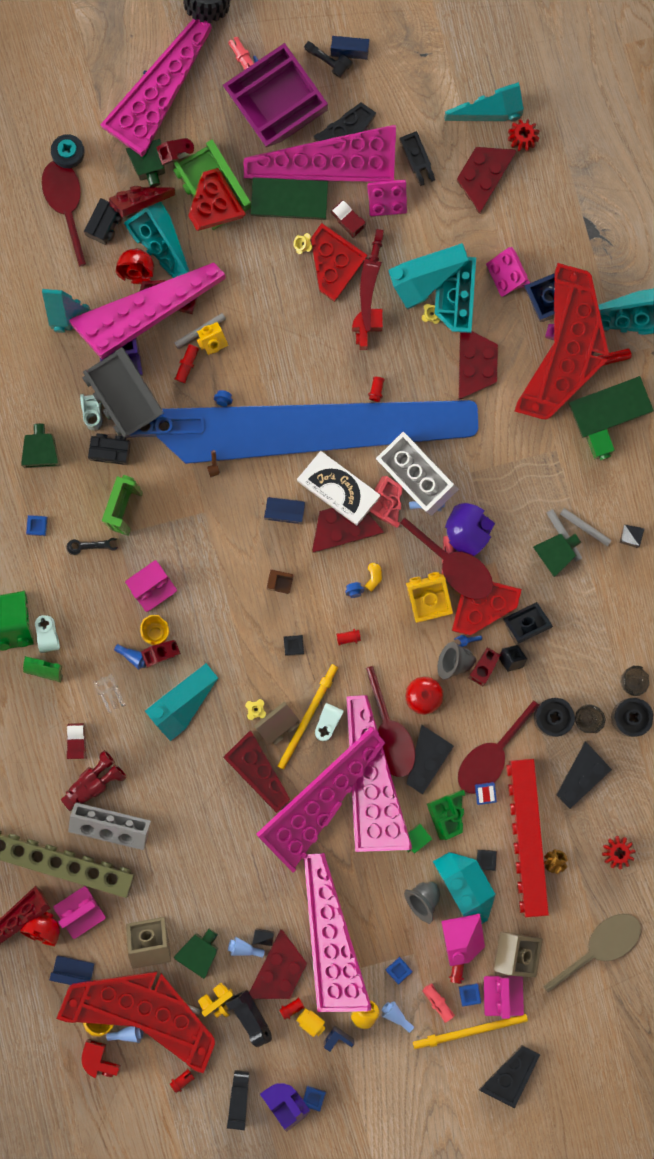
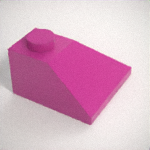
M480 914L441 921L450 966L470 963L485 948Z

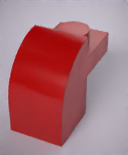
M371 309L370 331L365 329L362 311L354 318L352 332H359L356 333V345H360V350H367V332H382L383 309Z
M88 1039L85 1042L81 1057L82 1066L86 1073L93 1078L97 1077L99 1071L107 1077L117 1076L121 1065L102 1060L107 1044Z

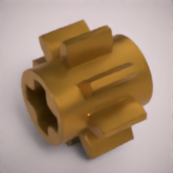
M554 849L544 856L546 859L544 862L545 868L551 873L558 875L568 867L565 864L568 859L563 851H556Z

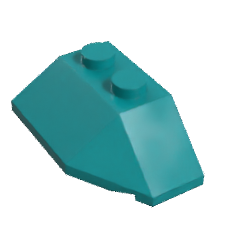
M468 257L469 262L455 275L450 276L444 281L439 289H436L434 314L452 332H472L476 257Z
M448 852L434 860L435 867L463 917L480 914L481 924L488 921L496 894L477 860L452 852Z

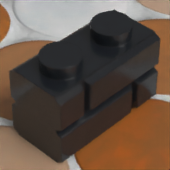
M100 198L84 229V233L87 237L106 245L107 241L113 239L115 234L113 229L116 224L119 225L123 217L120 216V212H116L110 206L109 201Z
M97 433L96 436H91L88 454L90 461L128 465L131 443L129 440H126L127 437L115 436V439L107 438L108 435Z

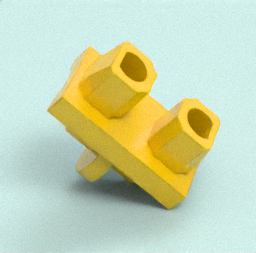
M219 983L213 988V991L218 996L215 1001H212L207 994L198 1000L203 1009L201 1013L204 1017L217 1007L219 1009L214 1013L216 1018L222 1014L226 1018L230 1016L227 1011L228 1007L222 1003L232 997L234 992L231 988L228 990L223 983Z

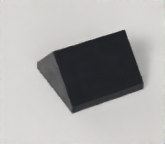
M537 602L503 618L515 645L553 627Z

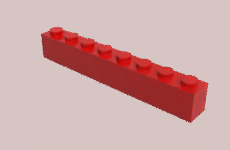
M534 759L511 760L509 765H506L507 776H511V784H508L509 796L513 797V804H510V813L514 815L515 823H512V833L516 835L517 841L513 843L514 854H518V862H515L516 874H520V882H517L518 894L521 893L522 901H519V910L525 918L549 916Z

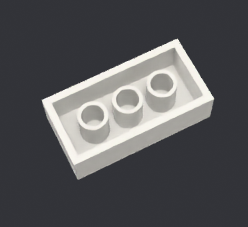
M404 432L376 458L431 516L459 490Z

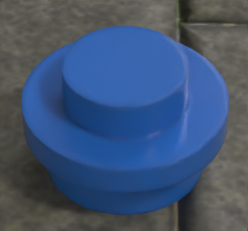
M219 390L214 395V401L219 406L226 407L232 404V394Z
M355 582L348 584L345 591L347 596L357 598L364 592V587L361 586V583Z

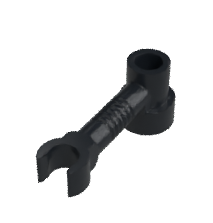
M307 41L304 46L308 53L333 67L332 73L339 78L353 64L349 58L342 54L337 60H334L310 41Z
M117 538L98 542H80L73 539L67 543L66 550L70 555H77L81 550L109 549L115 551L118 547H111L110 541H116ZM76 544L78 549H73L71 545Z

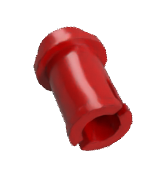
M373 377L371 392L368 393L369 400L380 402V399L383 398L381 394L385 381L384 378Z
M353 629V631L336 633L338 645L353 642L358 644L361 641L359 630Z
M464 964L452 966L451 976H449L451 978L450 982L462 984V980H464Z
M298 997L288 1005H282L279 1011L284 1020L287 1018L290 1020L292 1015L305 1009Z
M186 1069L175 1080L171 1079L170 1086L175 1093L182 1092V1088L194 1080L195 1077L189 1069Z

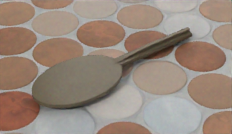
M618 914L600 923L589 939V952L544 985L547 992L551 991L593 958L600 961H612L628 953L637 943L640 936L641 927L637 918L629 914Z

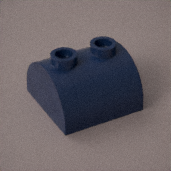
M555 273L524 286L540 322L554 318Z

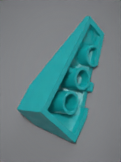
M162 202L144 208L124 222L133 239L137 243L143 244L147 248L146 252L150 256L154 255L159 260L160 266L173 278L189 272L171 217Z

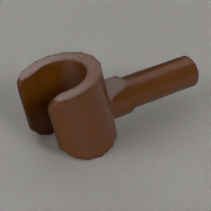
M212 450V465L207 467L210 477L220 473L216 461V451Z

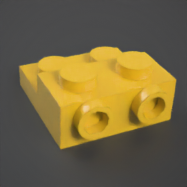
M433 572L428 574V578L413 577L409 579L410 582L406 583L416 623L453 614L446 579L443 574Z

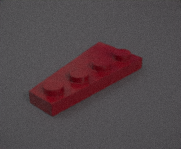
M250 730L223 758L277 813L290 800V797Z
M37 886L32 888L0 918V944L20 931L27 922L38 918L51 909L42 891Z

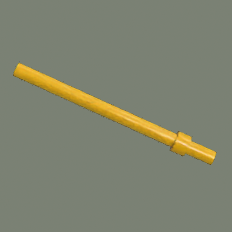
M332 664L326 676L322 677L319 683L321 685L278 764V767L281 769H285L327 688L330 689L333 683L332 679L338 670L337 666Z
M524 1014L435 1036V1034L430 1035L426 1039L414 1041L413 1047L414 1050L430 1046V1048L436 1047L439 1043L528 1022V1018Z

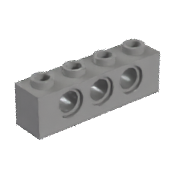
M75 802L70 815L68 832L144 850L151 821Z

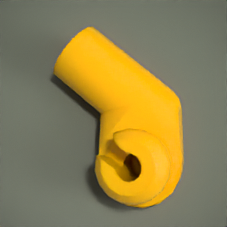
M376 563L368 565L371 579L366 583L365 588L370 592L382 580L381 567Z

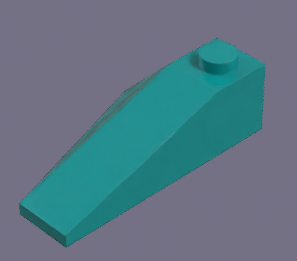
M519 82L495 90V94L490 97L482 95L473 104L466 102L445 111V121L510 120L512 122L520 119L524 107Z
M461 243L404 262L388 271L396 292L405 307L410 309L425 302L434 290L439 289L444 281L450 276L455 275L469 262V258L464 244Z
M654 288L637 291L598 305L605 331L615 329L623 333H627V331L638 332L641 335L654 333Z
M42 289L48 323L51 329H54V332L65 333V330L71 331L73 327L69 320L91 311L89 305H81L80 300L72 299L71 295L62 290Z
M206 663L157 700L145 712L160 731L172 741L187 728L218 680V677Z

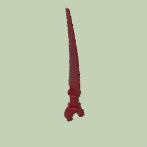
M376 229L374 242H372V252L369 259L364 260L361 275L360 302L366 331L371 330L372 297L378 272L382 262H379L378 256L380 248L383 246L384 230Z

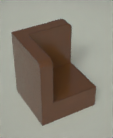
M271 569L267 590L289 594L294 575Z

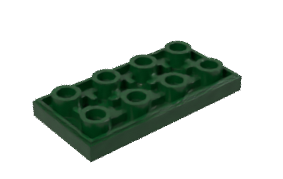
M253 177L251 216L326 220L328 181Z
M640 376L568 403L582 438L654 412Z

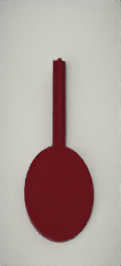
M52 161L45 167L42 174L43 194L53 210L60 214H65L78 265L83 267L86 265L72 214L80 202V183L72 168H62Z
M405 517L400 524L443 559V574L454 590L472 599H482L491 593L493 588L492 577L480 560L465 552L446 553Z
M370 666L366 670L383 721L378 728V733L385 742L382 747L389 771L393 776L404 777L412 771L415 764L414 743L403 725L390 720L374 667Z
M532 701L497 744L485 743L479 745L464 758L458 771V783L462 790L475 794L476 784L495 783L505 765L503 748L539 705L537 702Z

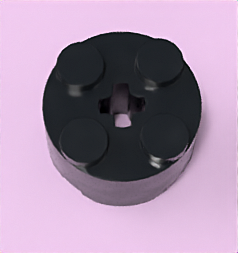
M550 698L542 701L534 712L536 728L542 734L549 737H558L566 734L572 729L575 722V714L571 705L561 698ZM557 713L556 717L559 719L552 722L550 715Z
M624 699L612 711L611 719L613 726L620 734L627 737L644 735L652 727L653 710L642 699ZM629 714H635L636 716L634 717V719L636 721H630Z

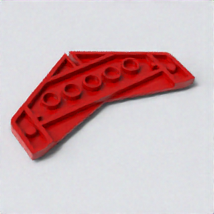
M557 263L554 278V343L518 399L514 412L543 420L549 419L608 361V359L591 355L593 351L609 356L592 275L588 271Z
M157 971L74 983L67 989L56 1019L69 1023L81 1022L140 1028L193 1070L204 1074L215 1045V1039L162 973L159 975L154 990L151 987Z

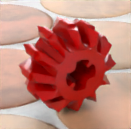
M522 119L518 121V124L514 122L512 128L508 130V134H510L508 141L512 142V148L518 146V152L523 147L526 152L529 150V147L535 148V142L539 141L537 135L540 131L535 129V123L529 125V119L526 120V123H523Z
M615 836V843L612 839H608L610 846L603 845V848L608 849V852H602V856H609L604 862H611V868H615L617 864L618 869L621 870L623 868L622 863L629 867L630 864L627 860L634 861L630 854H634L636 851L634 849L629 850L633 843L629 842L626 844L627 838L625 837L620 842L619 836ZM617 848L623 851V854H620V858L614 855V851H617Z

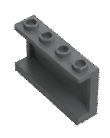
M123 347L91 368L83 371L85 375L82 377L88 387L92 386L95 391L93 393L94 398L98 403L102 402L106 408L103 412L109 420L112 419L116 424L113 428L118 436L122 435L126 438L164 414Z

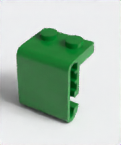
M26 591L0 595V650L2 651L34 645V637L29 625V610L26 607V604H28Z

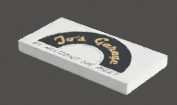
M322 451L318 453L297 478V482L356 526L381 497L380 494Z

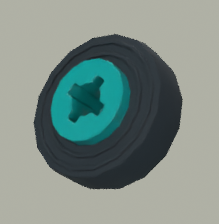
M64 134L58 136L51 145L53 161L62 168L76 167L84 158L85 149L82 141L74 135Z

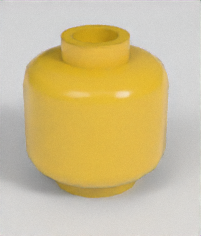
M369 1000L372 1010L351 1013V1019L358 1028L369 1029L373 1027L379 1017L380 1010L373 1001Z

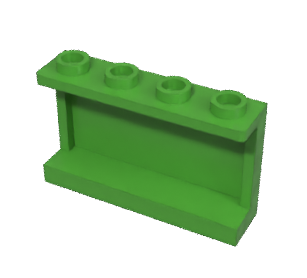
M213 139L206 143L207 147L179 163L177 161L173 162L175 166L173 172L178 180L180 178L183 180L184 185L182 186L187 195L191 194L194 198L200 176L203 172L219 168L244 212L251 209L250 200ZM223 224L218 225V226H214V227H211V228H212V230H215L216 228L222 226Z
M123 475L122 478L116 477L102 522L110 530L129 536L131 528L122 519L130 495L142 496L143 492L136 481H134V478Z

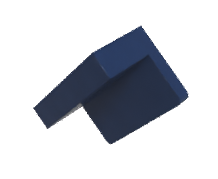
M332 36V57H339L342 54L347 58L368 60L369 39Z
M268 497L264 519L303 524L305 502Z
M58 955L49 981L68 985L91 981L95 964Z
M334 1026L324 1040V1048L331 1052L339 1039L353 1047L354 1038L337 1026Z

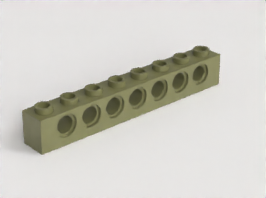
M0 830V840H3L6 844V848L3 851L0 850L1 861L127 898L129 896L135 874L131 873V869L121 866L120 869L112 867V863L102 861L101 864L96 863L92 857L83 855V858L76 857L75 852L64 850V853L56 851L57 847L48 844L45 847L39 846L38 841L27 839V842L19 840L20 836L11 833L8 836L2 835ZM18 845L24 848L23 856H18L15 852ZM36 851H40L43 854L41 862L34 859ZM55 856L59 857L62 861L60 867H55L52 863ZM73 862H77L80 865L78 873L71 870ZM91 868L98 869L99 876L97 878L90 876L89 871ZM110 873L117 875L118 880L116 884H111L108 881Z

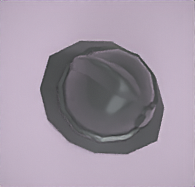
M450 642L443 648L439 656L437 665L438 676L445 680L465 673L474 666L476 657L473 656L469 649L462 648L455 642Z
M422 882L412 890H405V899L414 914L422 921L430 924L433 921V913L440 899V890L437 884L434 882Z

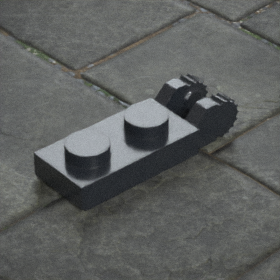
M417 131L400 137L399 141L420 187L425 185L420 173L424 169H426L429 180L431 182L435 181L430 160Z

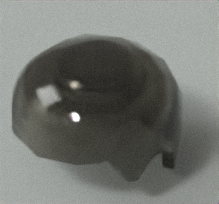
M633 665L623 672L620 680L623 690L631 696H640L647 691L649 687V674L643 670L642 666Z
M583 705L576 711V726L584 733L596 734L605 726L604 712L596 705Z

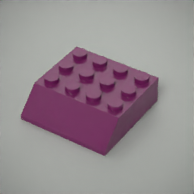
M285 43L223 84L224 89L265 147L284 141L328 111V103Z

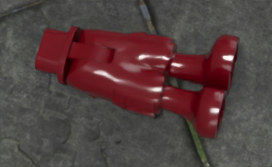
M107 751L101 752L98 764L94 768L88 767L81 773L79 779L69 790L66 791V795L61 801L69 811L73 809L75 802L85 804L93 797L102 794L107 790V783L113 780L124 781L127 778L124 771L117 765H114L103 777L99 778V774L115 763Z

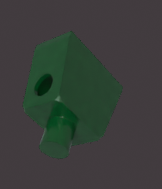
M160 139L151 142L143 157L131 148H126L127 155L140 181L148 179L150 187L159 186L161 183L158 176L165 174V165H162L156 148L161 145Z
M33 424L34 434L25 435L21 466L24 468L60 466L53 434H45V424Z
M558 534L535 545L533 548L555 577L577 556L573 548L582 542L576 534H573L566 540L562 534Z
M208 928L203 937L196 933L177 952L174 959L205 979L218 951V947L212 944L218 934Z

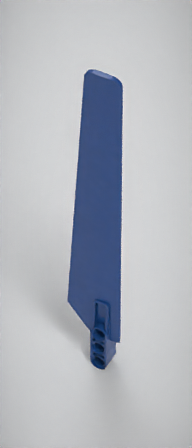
M471 400L162 409L164 414L149 423L151 426L148 431L144 432L138 429L127 436V438L157 437L185 464L212 461V450L216 451V461L390 445L402 432L407 434L414 442L472 437L478 431V408L476 403ZM163 422H167L170 425L166 431L159 429L160 424Z

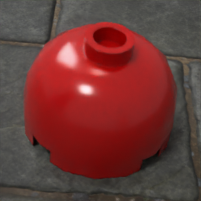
M135 248L126 250L119 256L116 265V274L124 281L126 278L132 280V284H142V281L151 280L154 273V263L147 252Z
M425 676L411 681L405 693L406 703L409 708L415 713L422 715L432 714L438 710L444 697L440 684L433 678Z
M45 912L38 918L27 922L20 930V933L34 941L39 940L42 941V944L55 947L60 935V926L57 921L52 919L53 914Z

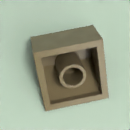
M283 702L254 725V727L269 745L272 742L276 745L284 738L282 736L283 733L287 730L291 733L299 726L297 724L299 719L288 705Z
M165 917L126 924L128 956L133 969L171 962Z
M500 932L494 971L511 976L536 977L543 939L516 933Z

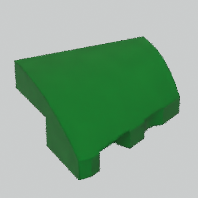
M25 656L23 664L24 673L61 683L63 677L60 674L62 665Z
M464 790L427 803L439 840H448L463 833L462 817L464 815V808H462V796H465Z

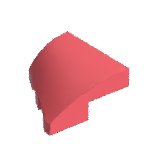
M383 476L374 490L381 497L369 513L398 528L400 525L398 516L399 510H401L400 496L402 495V486L388 476Z

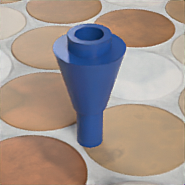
M119 644L115 646L114 651L123 655L138 670L146 667L141 651L127 649Z

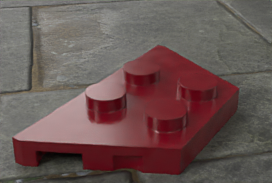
M475 147L456 181L464 189L466 196L472 201L478 213L482 212L517 152L515 149Z
M132 186L130 190L117 192L115 196L110 197L109 203L116 212H120L121 217H125L175 196V188Z
M473 331L471 333L460 332L459 400L497 383L498 344Z
M325 509L319 511L312 552L316 553L383 534L384 532L368 513L356 526L335 509Z
M280 929L249 991L252 999H290L307 965L306 960L287 937L284 930Z

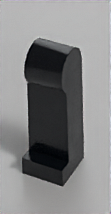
M248 990L234 995L226 1003L229 1011L233 1009L249 1034L251 1043L255 1047H260L271 1042L272 1034Z
M234 1071L227 1129L245 1131L249 1086L248 1071Z

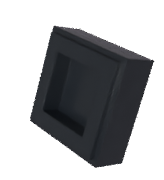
M303 635L284 637L285 656L304 655Z
M477 849L476 860L481 869L496 871L497 851Z

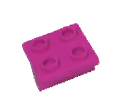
M406 180L368 183L367 192L370 216L407 213Z
M508 247L486 263L501 297L530 284L513 247Z
M156 560L125 581L135 599L138 600L146 612H149L177 592L176 587Z
M87 886L82 887L53 907L61 919L59 924L62 928L66 927L73 939H76L106 919L105 914Z
M484 976L485 1016H501L502 1019H509L510 1016L524 1015L522 976Z

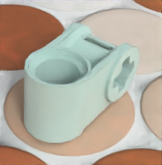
M80 394L84 423L88 429L98 430L103 422L102 402L98 403L93 395L85 396ZM96 416L97 422L89 424V418Z
M46 615L39 616L35 621L40 653L59 650L60 644L54 619ZM43 619H45V621H49V625L46 626V629L45 627H41V623L44 622Z
M328 703L325 704L315 729V736L318 740L327 741L330 739L344 710ZM326 727L329 735L321 737V733L318 730Z

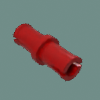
M188 344L185 355L179 362L180 367L174 378L176 381L186 384L190 370L194 368L193 363L199 351L198 347Z

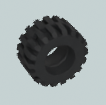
M183 0L184 9L187 10L189 16H192V19H199L203 23L204 20L212 23L213 20L216 22L219 21V18L225 17V13L229 11L230 0Z

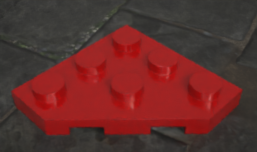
M219 168L203 172L188 214L195 229L200 231L242 219L245 216V212Z
M321 223L311 237L319 292L335 302L368 255Z
M493 582L492 591L485 598L472 599L460 595L452 631L471 636L517 608L522 589Z

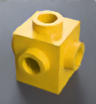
M218 322L204 326L201 330L197 331L199 335L197 342L201 350L205 349L208 355L217 353L220 349L229 346Z

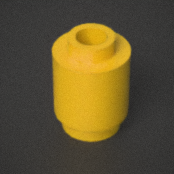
M306 1008L296 1019L299 1026L312 1037L315 1035L319 1037L326 1028L323 1026L325 1021L312 1010L309 1011Z

